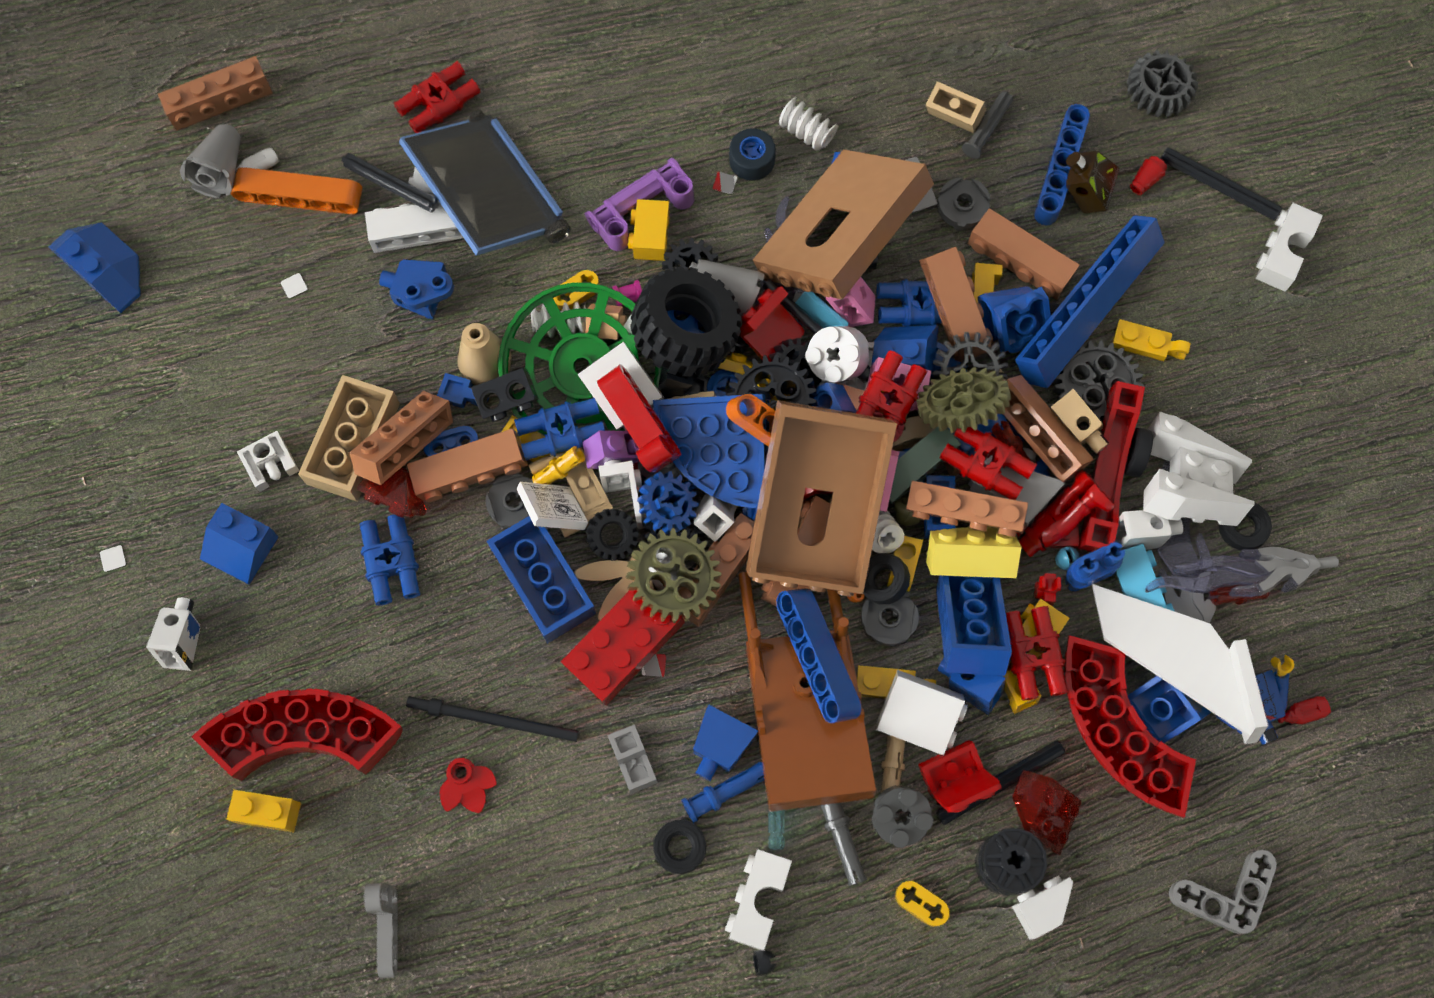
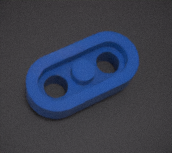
M436 271L404 283L400 288L399 295L405 307L417 310L449 298L454 291V284L449 274L443 271ZM437 281H443L442 285L435 286V283ZM417 290L415 295H409L410 291Z
M460 426L443 431L423 449L426 456L429 457L438 454L434 451L439 446L444 447L442 451L444 452L461 446L462 441L465 439L473 442L479 440V437L473 428Z

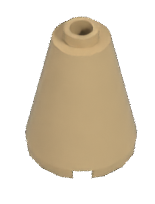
M472 323L465 327L462 332L457 359L461 374L464 378L471 380L474 385L499 377L498 356L502 339L483 324ZM511 352L509 353V367H508V372L510 371V368H511V366H510V365H511V359H512V358H511Z

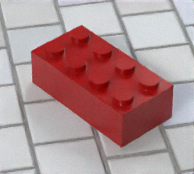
M629 590L561 661L605 706L610 703L685 623L681 615H679L676 623H673L671 615H667L664 622H662L661 613L659 612L650 617V607L644 610L640 609L644 602L642 599L633 601L637 590Z

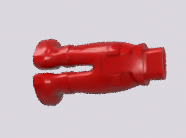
M1082 469L1076 474L1073 485L1066 487L1052 503L1037 514L1031 526L1024 530L1026 534L1018 541L1027 555L1032 557L1039 550L1044 552L1046 550L1045 547L1049 548L1069 535L1081 520L1091 513V509L1100 508L1109 512L1116 506L1088 473Z

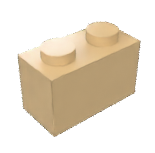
M938 81L926 103L929 114L972 133H975L986 112L984 101Z

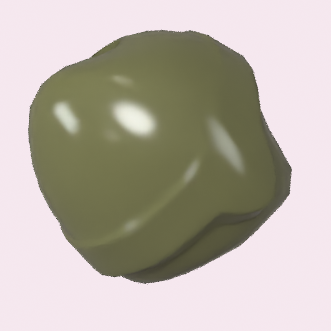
M903 495L894 503L895 519L903 526L916 525L922 520L912 517L913 512H909L906 509L909 495Z

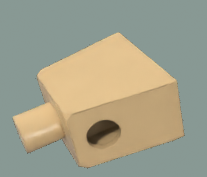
M1074 389L1051 406V410L1081 445L1087 442L1097 454L1109 444L1100 432L1103 429L1102 422ZM1081 422H1087L1090 427L1086 430H1081L1078 425Z

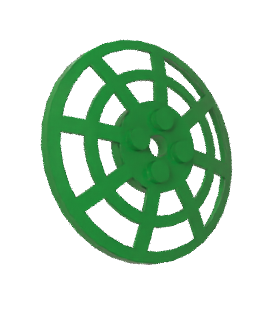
M573 282L557 285L542 291L521 307L507 326L498 356L499 377L509 373L510 349L526 354L525 368L528 369L539 398L537 402L544 409L555 407L542 394L554 387H557L566 394V401L571 404L576 403L578 399L594 398L578 376L579 373L575 370V363L578 359L585 358L592 365L622 342L627 344L639 361L634 341L635 335H630L620 322L605 314L609 297L617 300L631 311H633L635 303L618 291L593 283ZM572 292H592L598 294L594 310L572 309L560 312L553 298ZM543 303L551 318L536 331L530 343L514 339L524 319ZM576 317L592 318L587 333L572 334L565 320ZM602 321L613 327L623 339L608 346L602 339L598 338ZM556 326L562 340L554 347L553 351L539 347V343L552 327ZM535 357L549 361L551 377L539 383L536 382L534 373ZM655 366L653 382L658 388L661 368ZM526 390L516 394L513 392V395L516 399H521L524 397ZM598 403L600 414L576 420V423H592L604 420L609 431H625L623 427L620 430L614 427ZM517 409L512 410L518 419L528 416L524 411L518 413ZM558 423V431H560V434L562 435L564 429L563 426H561V424ZM543 429L538 431L544 436L547 434V431L544 432Z

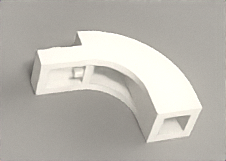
M706 493L696 510L697 515L694 518V525L716 542L734 523V513L737 506Z

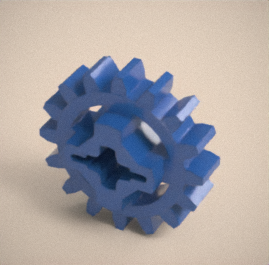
M672 471L667 472L664 476L661 472H658L653 477L651 476L645 480V485L638 490L642 496L637 498V502L643 504V508L639 510V513H645L647 516L644 523L653 522V530L656 531L662 527L665 534L669 533L672 528H675L677 533L682 528L684 529L691 524L690 520L697 515L692 510L698 507V503L692 501V498L697 493L689 492L688 490L691 483L683 484L681 482L682 475L673 478Z

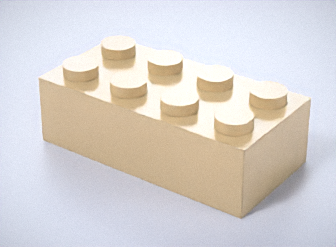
M345 375L341 376L298 473L306 485L358 502L367 479L355 475L349 452L396 414L400 402L394 391Z

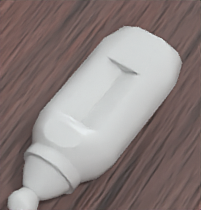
M266 148L245 158L238 165L236 171L241 167L267 170L275 166L279 159L272 148Z

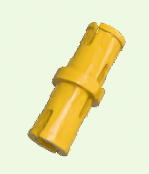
M573 446L562 456L554 457L549 461V465L532 476L533 483L550 485L558 479L565 478L571 469L585 461L584 453L580 448L577 449V446Z

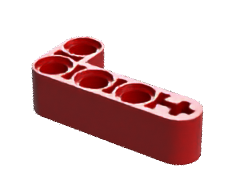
M618 365L597 380L600 390L639 449L636 451V455L648 472H658L681 456L678 446L624 366Z

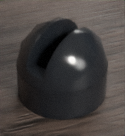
M753 951V964L757 976L767 975L775 970L777 963H770V959L775 957L771 951Z

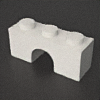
M1292 203L1287 211L1282 210L1275 222V225L1279 227L1276 232L1273 231L1266 242L1265 246L1269 247L1267 254L1263 253L1257 262L1256 268L1260 270L1256 279L1286 292L1295 281L1304 258L1293 254L1288 245H1296L1304 249L1314 237L1323 215L1295 203Z
M757 849L755 856L749 854L744 872L749 873L746 885H739L735 901L740 903L737 915L730 914L725 931L730 932V940L764 951L773 920L763 917L757 912L754 899L757 893L763 889L783 891L791 860Z

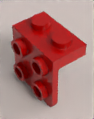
M782 286L773 291L768 288L757 299L759 303L754 308L750 307L742 315V326L739 336L762 360L763 356L766 355L769 362L773 361L769 358V354L776 353L774 350L776 345L788 339L801 338L804 335L803 327L780 304L788 295Z
M971 740L945 751L944 755L938 754L918 764L930 796L947 812H961L969 804L979 799L992 797L995 791L1002 787L1000 781L984 769L975 744Z

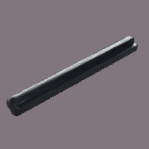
M1167 147L1161 156V160L1164 163L1272 220H1275L1282 210V207L1170 147Z
M347 153L345 157H342L341 161L345 168L430 213L438 209L439 203L436 197L352 153Z
M1055 740L996 775L995 778L1000 781L1002 787L995 791L993 796L1065 754L1062 744ZM990 798L979 799L969 804L961 812H947L942 807L936 812L937 818L943 825H946Z

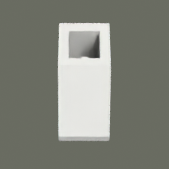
M1058 875L1043 883L1046 889L1036 894L1031 889L1017 897L1019 903L1012 907L1029 940L1036 939L1062 925L1073 886V881L1070 877L1061 880Z

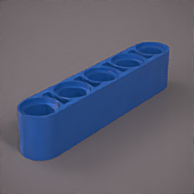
M1071 105L1061 124L1034 212L1036 221L1041 225L1048 226L1055 223L1063 207L1068 190L1066 181L1070 171L1066 160L1070 154L1080 151L1090 117L1089 110L1084 105ZM1051 185H1056L1059 187V189L1054 188ZM1044 207H1049L1053 211H1048Z
M806 588L780 592L776 600L778 612L824 719L828 723H836L858 718L861 713L860 699L814 594Z

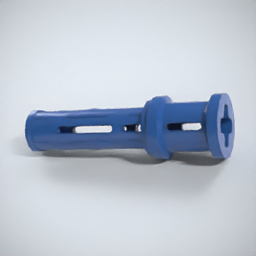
M758 762L714 787L705 786L702 792L689 799H681L692 823L697 822L698 817L711 810H719L722 807L721 804L728 799L763 782L762 762Z

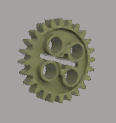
M973 367L969 372H966L965 368H962L960 373L950 370L949 376L940 374V380L931 379V385H924V391L918 393L919 399L916 400L920 418H923L924 424L929 423L931 429L939 426L940 432L950 428V432L954 433L957 428H961V431L964 433L967 427L977 430L978 424L988 426L989 419L997 421V414H1005V408L1010 406L1009 400H1011L1008 382L1004 381L1003 375L997 376L996 371L987 373V368L977 372L976 367Z
M675 528L671 529L669 536H666L665 532L660 530L658 539L654 535L649 534L647 538L649 545L644 541H640L638 546L641 551L633 550L631 556L635 560L629 561L627 567L634 571L628 572L626 578L634 580V582L629 584L628 590H637L633 601L642 599L644 602L640 609L644 610L650 607V617L659 612L661 613L662 622H664L667 615H671L673 623L677 622L679 615L687 622L690 618V612L698 617L701 613L699 607L707 610L710 606L706 599L714 601L717 595L711 590H718L721 584L713 580L720 578L722 574L719 571H713V569L720 562L710 560L715 551L710 550L706 552L704 550L707 541L700 544L696 543L697 534L688 539L685 529L680 536L676 535ZM656 554H667L670 562L666 564L660 563L656 558ZM684 561H694L698 566V570H688L684 565ZM649 568H654L656 572L649 571ZM671 571H676L677 580L671 579ZM690 579H697L699 583H694ZM651 580H658L663 584L664 589L662 591H655L650 587L649 582ZM678 588H688L692 594L691 598H682L678 594Z

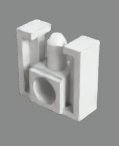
M278 431L237 451L255 488L259 492L270 487L261 472L262 470L266 469L271 479H280L281 472L276 465L279 461L282 462L289 476L300 471ZM270 450L266 457L259 458L263 451Z

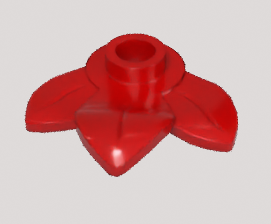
M466 758L453 760L447 767V780L440 788L439 795L442 807L446 812H449L461 803L469 811L481 813L486 803L485 789H490L497 785L493 772L485 766H475ZM460 768H466L467 770L464 778L457 777V771Z

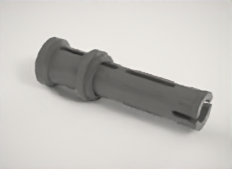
M842 804L819 805L826 820L824 827L828 832H832L848 885L857 884L854 871H856L860 883L866 881L867 877H865L848 829L851 820L849 816L845 815Z

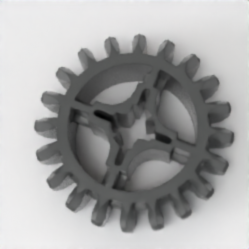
M1168 49L1163 54L1158 50L1153 52V55L1147 52L1143 58L1139 57L1129 72L1127 94L1132 95L1131 102H1139L1138 110L1144 107L1147 109V115L1155 112L1157 118L1162 113L1167 118L1172 113L1178 115L1182 109L1185 110L1189 107L1191 101L1196 96L1198 73L1192 72L1194 65H1186L1187 58L1179 59L1178 52L1173 56L1169 55ZM1162 80H1165L1162 88H1160Z
M964 332L965 341L961 342L958 335H954L955 345L952 346L946 340L944 345L949 350L947 352L941 349L937 350V354L942 356L943 360H933L934 365L941 366L940 370L932 372L933 376H940V374L949 376L950 370L960 373L957 370H961L963 366L966 367L965 364L968 363L969 355L973 366L978 367L977 372L987 368V372L996 371L997 376L1003 375V378L1007 379V374L999 371L1000 369L1007 368L1008 363H999L998 361L1005 357V353H994L1000 346L997 342L991 347L987 346L991 340L989 336H986L983 342H980L979 332L975 333L974 340H970L969 332ZM972 347H978L986 351L991 357L992 362L975 361ZM964 348L962 363L953 367H947L952 355L959 349Z

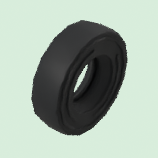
M1135 428L1126 461L1125 475L1139 478L1143 474L1152 452V431L1144 428Z
M1254 503V506L1246 514V517L1252 519L1255 524V531L1252 535L1245 536L1240 534L1235 526L1219 525V532L1223 540L1232 548L1240 551H1252L1261 547L1269 538L1272 530L1271 518L1267 511L1257 503Z
M879 553L870 557L863 594L867 599L879 605H889L897 602L905 595L910 584V573L907 565L899 557L890 553ZM883 569H890L894 575L892 584L885 589L877 588L875 584L877 574Z
M674 820L666 823L658 830L654 839L653 851L657 862L663 869L673 874H686L694 871L702 863L706 855L707 843L703 832L696 824L687 820ZM678 835L687 837L692 845L690 854L682 859L673 857L668 849L670 840Z

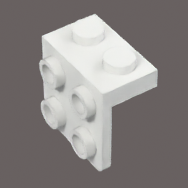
M610 460L605 462L604 465L598 466L602 488L605 493L631 489L637 529H643L642 521L647 516L645 513H639V510L643 508V504L637 502L638 495L641 494L638 490L642 487L640 470L633 469L632 461Z

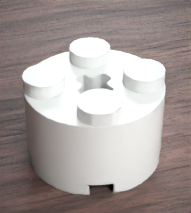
M848 326L826 327L812 337L805 358L813 373L820 379L831 383L848 381L861 375L868 366L870 357L869 345L865 336L856 328ZM837 349L840 350L838 353L839 357H841L840 359L837 358Z

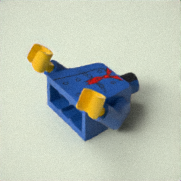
M1284 655L1285 660L1282 665L1280 659L1276 656L1271 659V665L1277 670L1274 673L1272 670L1255 676L1268 727L1259 739L1262 745L1278 739V735L1271 722L1284 717L1285 710L1287 709L1289 673L1294 669V661L1287 655ZM1216 715V717L1220 721L1225 723L1230 728L1236 729L1240 734H1242L1240 730H1238L1237 728H1235L1234 726H1232L1231 724H1229L1228 722H1226L1225 720Z

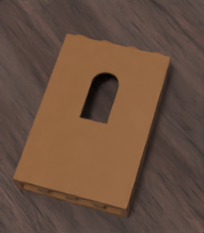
M843 150L752 260L758 271L765 274L763 280L768 281L770 279L772 282L780 283L786 287L791 286L802 289L805 292H814L828 298L833 297L843 300L934 185L926 165ZM831 209L850 212L824 244L817 247L806 245L809 236Z
M777 400L746 566V572L749 577H752L753 581L764 584L769 583L770 580L780 581L782 586L797 588L798 584L809 586L810 590L816 592H826V589L837 590V593L849 597L854 596V593L863 594L897 427L896 422L886 418ZM805 488L833 492L825 536L816 545H805L797 536Z

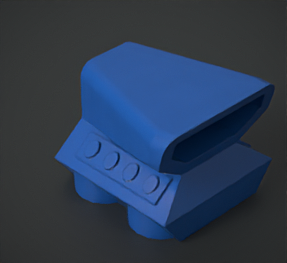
M1029 286L984 293L978 296V302L984 312V318H982L984 326L990 330L993 342L999 340L1000 352L1008 350L1011 353L1020 351L1027 341L1032 340L1051 316L1049 298L1042 287L1032 290Z

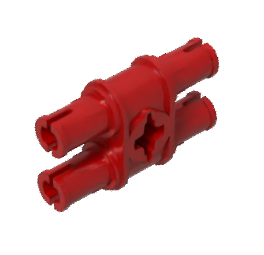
M458 61L439 73H431L432 76L418 85L414 84L411 92L394 102L396 110L402 117L420 105L426 107V110L408 121L415 133L422 132L435 123H443L445 118L457 110L461 111L463 104L481 93L479 86L473 79L454 91L448 88V86L466 75Z
M889 350L878 371H874L870 375L871 380L863 395H860L858 398L860 405L856 413L873 416L875 412H880L884 418L891 419L897 423V431L899 425L902 426L906 423L907 420L905 418L913 403L917 402V391L927 374V370L913 364L902 385L894 383L893 377L903 357ZM890 393V399L893 402L886 404L887 398L884 394Z
M967 427L966 432L963 433L961 428H957L953 436L974 447L975 455L971 454L969 456L948 443L939 458L959 469L962 477L965 478L966 476L985 487L984 490L991 491L993 489L1008 499L1016 500L1023 487L1001 475L1002 471L1000 469L1008 467L1029 479L1037 464L1015 452L1016 448L1013 445L1009 446L992 436L991 432H985L984 434L979 430H974L972 427ZM992 455V462L984 467V461Z
M1048 606L1037 607L1031 610L1036 631L1034 637L1025 636L1020 611L1006 613L1012 649L1010 656L1012 669L1010 670L1017 677L1022 701L1033 700L1039 697L1034 672L1039 669L1045 671L1050 696L1068 693L1062 669L1066 662L1065 659H1062L1058 642L1059 634L1053 630ZM1034 649L1035 652H1040L1043 654H1041L1037 658L1036 655H1030L1027 653L1030 650Z

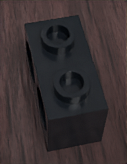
M526 368L515 370L471 387L482 418H491L492 422L507 418V412L517 409L519 413L534 407L532 402L539 400ZM517 384H522L526 390L524 397L521 399H516L513 395V388ZM493 393L500 400L498 407L495 409H491L487 404L488 397Z

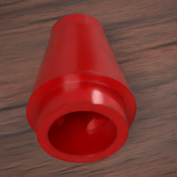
M1156 156L1145 159L1130 184V189L1135 194L1142 196L1144 192L1165 176L1167 165Z

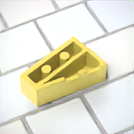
M969 527L930 531L926 563L931 575L1017 578L1022 547L1017 537L998 534L999 529L987 527V531L975 530Z

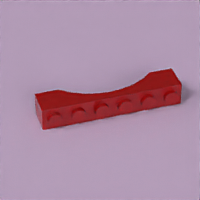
M1117 381L1109 390L1103 429L1101 431V434L1107 439L1109 444L1097 453L1092 479L1116 507L1109 512L1100 508L1090 510L1091 513L1084 517L1078 549L1093 552L1108 546L1116 540L1123 476L1132 437L1141 411L1145 390L1143 386Z

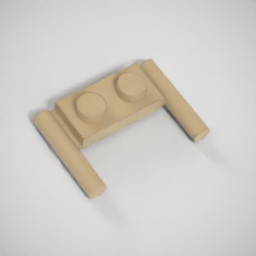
M567 451L562 452V453H558V454H556L557 456H555V457L558 458V457L562 456L563 454H565ZM548 455L529 464L528 467L532 475L549 465V461L554 456ZM586 459L568 472L565 479L588 522L590 519H593L594 514L597 512H602L604 509H613L593 469H587ZM560 528L564 538L580 531Z

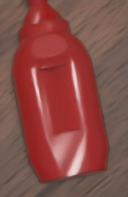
M1315 696L1294 703L1285 711V716L1277 721L1279 723L1285 721L1290 724H1307L1327 717L1331 713V707L1325 697Z

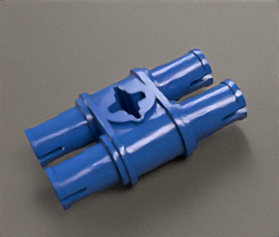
M903 279L900 283H877V299H900L902 302V307H879V324L902 323L903 326L907 327L910 325L928 326L942 324L927 280L908 281V279Z
M595 398L573 404L565 401V404L544 410L540 408L537 414L514 419L519 436L542 429L544 432L547 431L545 438L521 444L525 460L547 454L555 457L557 456L556 454L568 451L573 446L581 449L583 441L598 431H605L602 421L581 428L574 426L578 419L600 414ZM558 423H560L561 426H563L564 430L562 435L560 434V431H558Z
M401 513L387 517L392 540L385 543H380L375 520H367L360 523L364 545L361 548V555L364 556L367 571L365 577L368 582H371L377 606L392 603L388 579L396 575L400 578L405 599L420 596L416 575L419 564L415 560L412 546L414 540L408 536L404 515ZM393 555L392 563L387 564L388 556Z
M1113 542L1075 560L1066 572L1065 583L1066 585L1069 584L1067 588L1070 591L1076 592L1112 576L1123 563V557L1125 556V550H1121L1123 546L1118 542Z

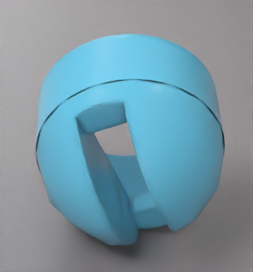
M1063 547L1056 554V564L1062 570L1067 571L1073 564L1069 563L1067 552L1070 553L1073 562L1080 558L1078 551L1073 547Z

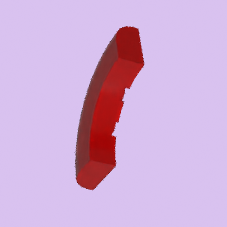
M1069 635L1065 652L1067 697L1073 718L1087 747L1099 764L1127 791L1162 811L1185 818L1196 759L1173 750L1162 741L1159 742L1146 730L1147 727L1138 716L1133 705L1131 706L1126 693V654L1117 648Z
M306 689L280 690L267 693L265 696L250 701H243L240 705L224 714L220 713L191 737L231 777L243 781L260 766L282 756L296 753H321L335 756L349 762L357 770L367 775L395 745L403 729L387 714L355 697L328 690Z

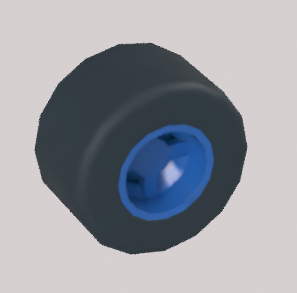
M752 128L742 130L732 138L729 145V165L738 177L748 181L760 180L773 170L776 146L768 133Z

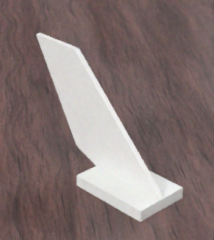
M1094 584L1092 585L1103 639L1240 730L1245 744L1258 742L1268 724L1246 639L1233 641L1230 649H1228L1210 623Z

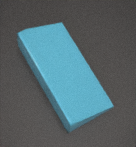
M804 291L795 302L823 328L848 326V322L814 292Z

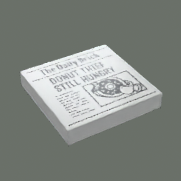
M529 482L519 483L517 491L534 526L585 530L588 521L570 487Z

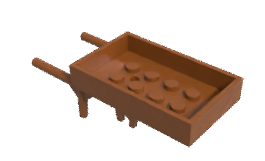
M747 572L739 573L748 641H746V655L769 812L874 798L876 787L862 705L861 713L856 719L836 723H828L824 719L811 687L803 688L800 685L808 683V680L789 636L761 639V633L757 626L751 579ZM827 589L834 630L830 631L861 703V692L858 690L848 633L849 620L843 617L840 594L837 593V590Z

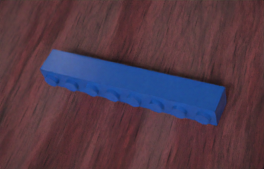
M1133 215L1018 355L1015 361L1022 376L1029 384L1048 388L1163 246L1165 242L1157 218Z

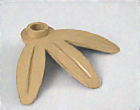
M597 561L584 565L574 571L577 579L587 581H605L622 577L602 603L598 614L599 620L629 591V584L634 582V580L626 578L628 572L634 571L627 567V561ZM650 581L649 585L654 589L653 583Z

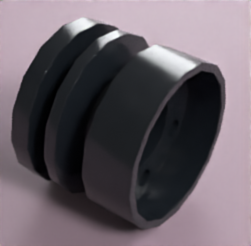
M1007 828L987 838L978 848L975 858L976 873L982 884L993 893L1002 896L1025 893L1035 888L1044 878L1047 868L1046 851L1040 840L1032 833L1020 828ZM1012 855L1013 858L1018 857L1020 863L1015 866L1008 865L1007 859L1011 858Z

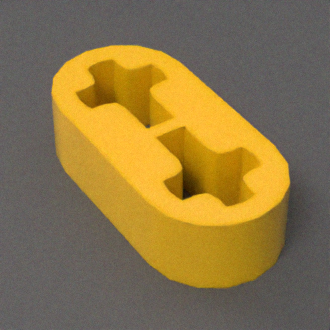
M583 270L562 284L582 283V281L586 280L587 282L599 285V280L593 271ZM572 292L564 294L566 297L569 296L570 301L568 302L564 299L561 300V295L553 299L560 311H562L564 303H567L569 309L572 310L575 302H578L580 305L596 293Z
M906 881L897 887L895 892L897 903L925 924L937 927L948 920L949 908L947 904L918 883ZM914 888V896L921 900L920 904L913 900L908 903L904 902L905 895L902 893V890ZM924 904L930 907L939 905L941 907L939 912L942 914V918H935L932 921L929 918L931 913L923 907Z

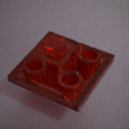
M402 467L382 485L364 478L357 487V490L365 494L364 499L376 505L381 503L390 506L388 511L399 517L404 518V516L413 518L414 515L424 516L426 513L423 500L415 495L409 471Z
M1023 770L1012 796L1023 829L1032 833L1049 850L1057 855H1061L1063 847L1068 841L1073 822L1079 813L1082 801L1053 778Z

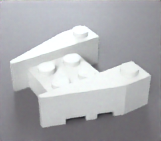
M1159 412L1148 430L1153 432L1151 455L1170 461V472L1159 468L1144 490L1143 511L1169 520L1179 521L1182 517H1186L1198 523H1203L1207 519L1217 520L1219 525L1238 526L1254 506V501L1233 494V483L1236 484L1252 463V459L1177 416Z

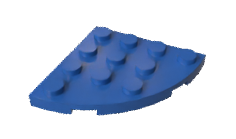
M751 394L765 403L764 394ZM741 395L653 400L656 415L681 452V456L673 461L681 473L696 487L712 497L736 506L757 509L767 459V445L728 418L726 413L727 403ZM741 402L739 405L740 411L743 415H746L747 407ZM764 418L763 427L766 430V419Z

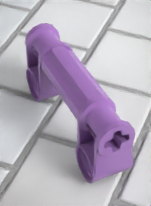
M670 158L666 165L658 170H651L615 195L604 200L602 206L592 212L587 211L585 216L590 226L602 237L609 248L614 251H622L628 247L629 239L628 224L623 219V216L636 208L637 199L649 200L663 192L674 207L687 209L694 203L693 182L682 170L678 162L674 158Z

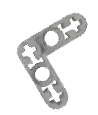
M1257 850L1248 854L1232 899L1195 882L1180 880L1171 885L1169 889L1170 900L1175 906L1233 933H1250L1257 926L1276 871V859L1272 853L1266 850ZM1263 857V863L1267 865V868L1261 869L1257 878L1249 877V874L1254 875L1257 873L1258 864L1254 863L1255 859ZM1247 883L1254 884L1258 889V897L1254 901L1249 900L1244 895V887ZM1187 887L1189 895L1199 897L1200 892L1203 895L1198 900V903L1192 899L1181 901L1182 895L1177 893L1178 889ZM1209 898L1217 900L1220 904V912L1216 916H1212L1206 911L1205 903ZM1239 901L1244 905L1254 907L1253 910L1246 909L1244 919L1248 921V924L1241 925L1240 927H1238L1239 921L1235 919V915H1241L1245 906L1239 905Z
M367 883L364 890L365 910L367 913L377 915L378 977L395 978L398 969L397 890L395 886L386 883Z

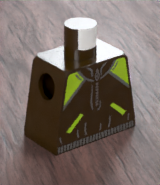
M1099 151L1074 152L1070 154L1066 160L1067 165L1070 167L1066 187L1084 214L1107 211L1119 167Z

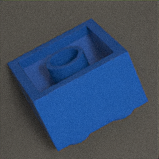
M937 325L885 327L874 341L872 364L878 357L885 358L887 352L891 350L903 357L901 363L921 366L926 370H930V377H934L932 373L935 367L933 360L936 357L939 327Z
M221 503L206 527L200 560L250 585L279 536L270 527Z
M1159 676L1154 677L1127 695L1131 706L1133 705L1138 716L1147 727L1146 730L1155 739L1166 743L1211 713L1210 710Z

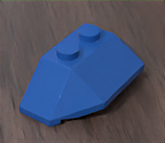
M102 222L68 229L48 246L118 312L122 313L141 296L139 287V256Z

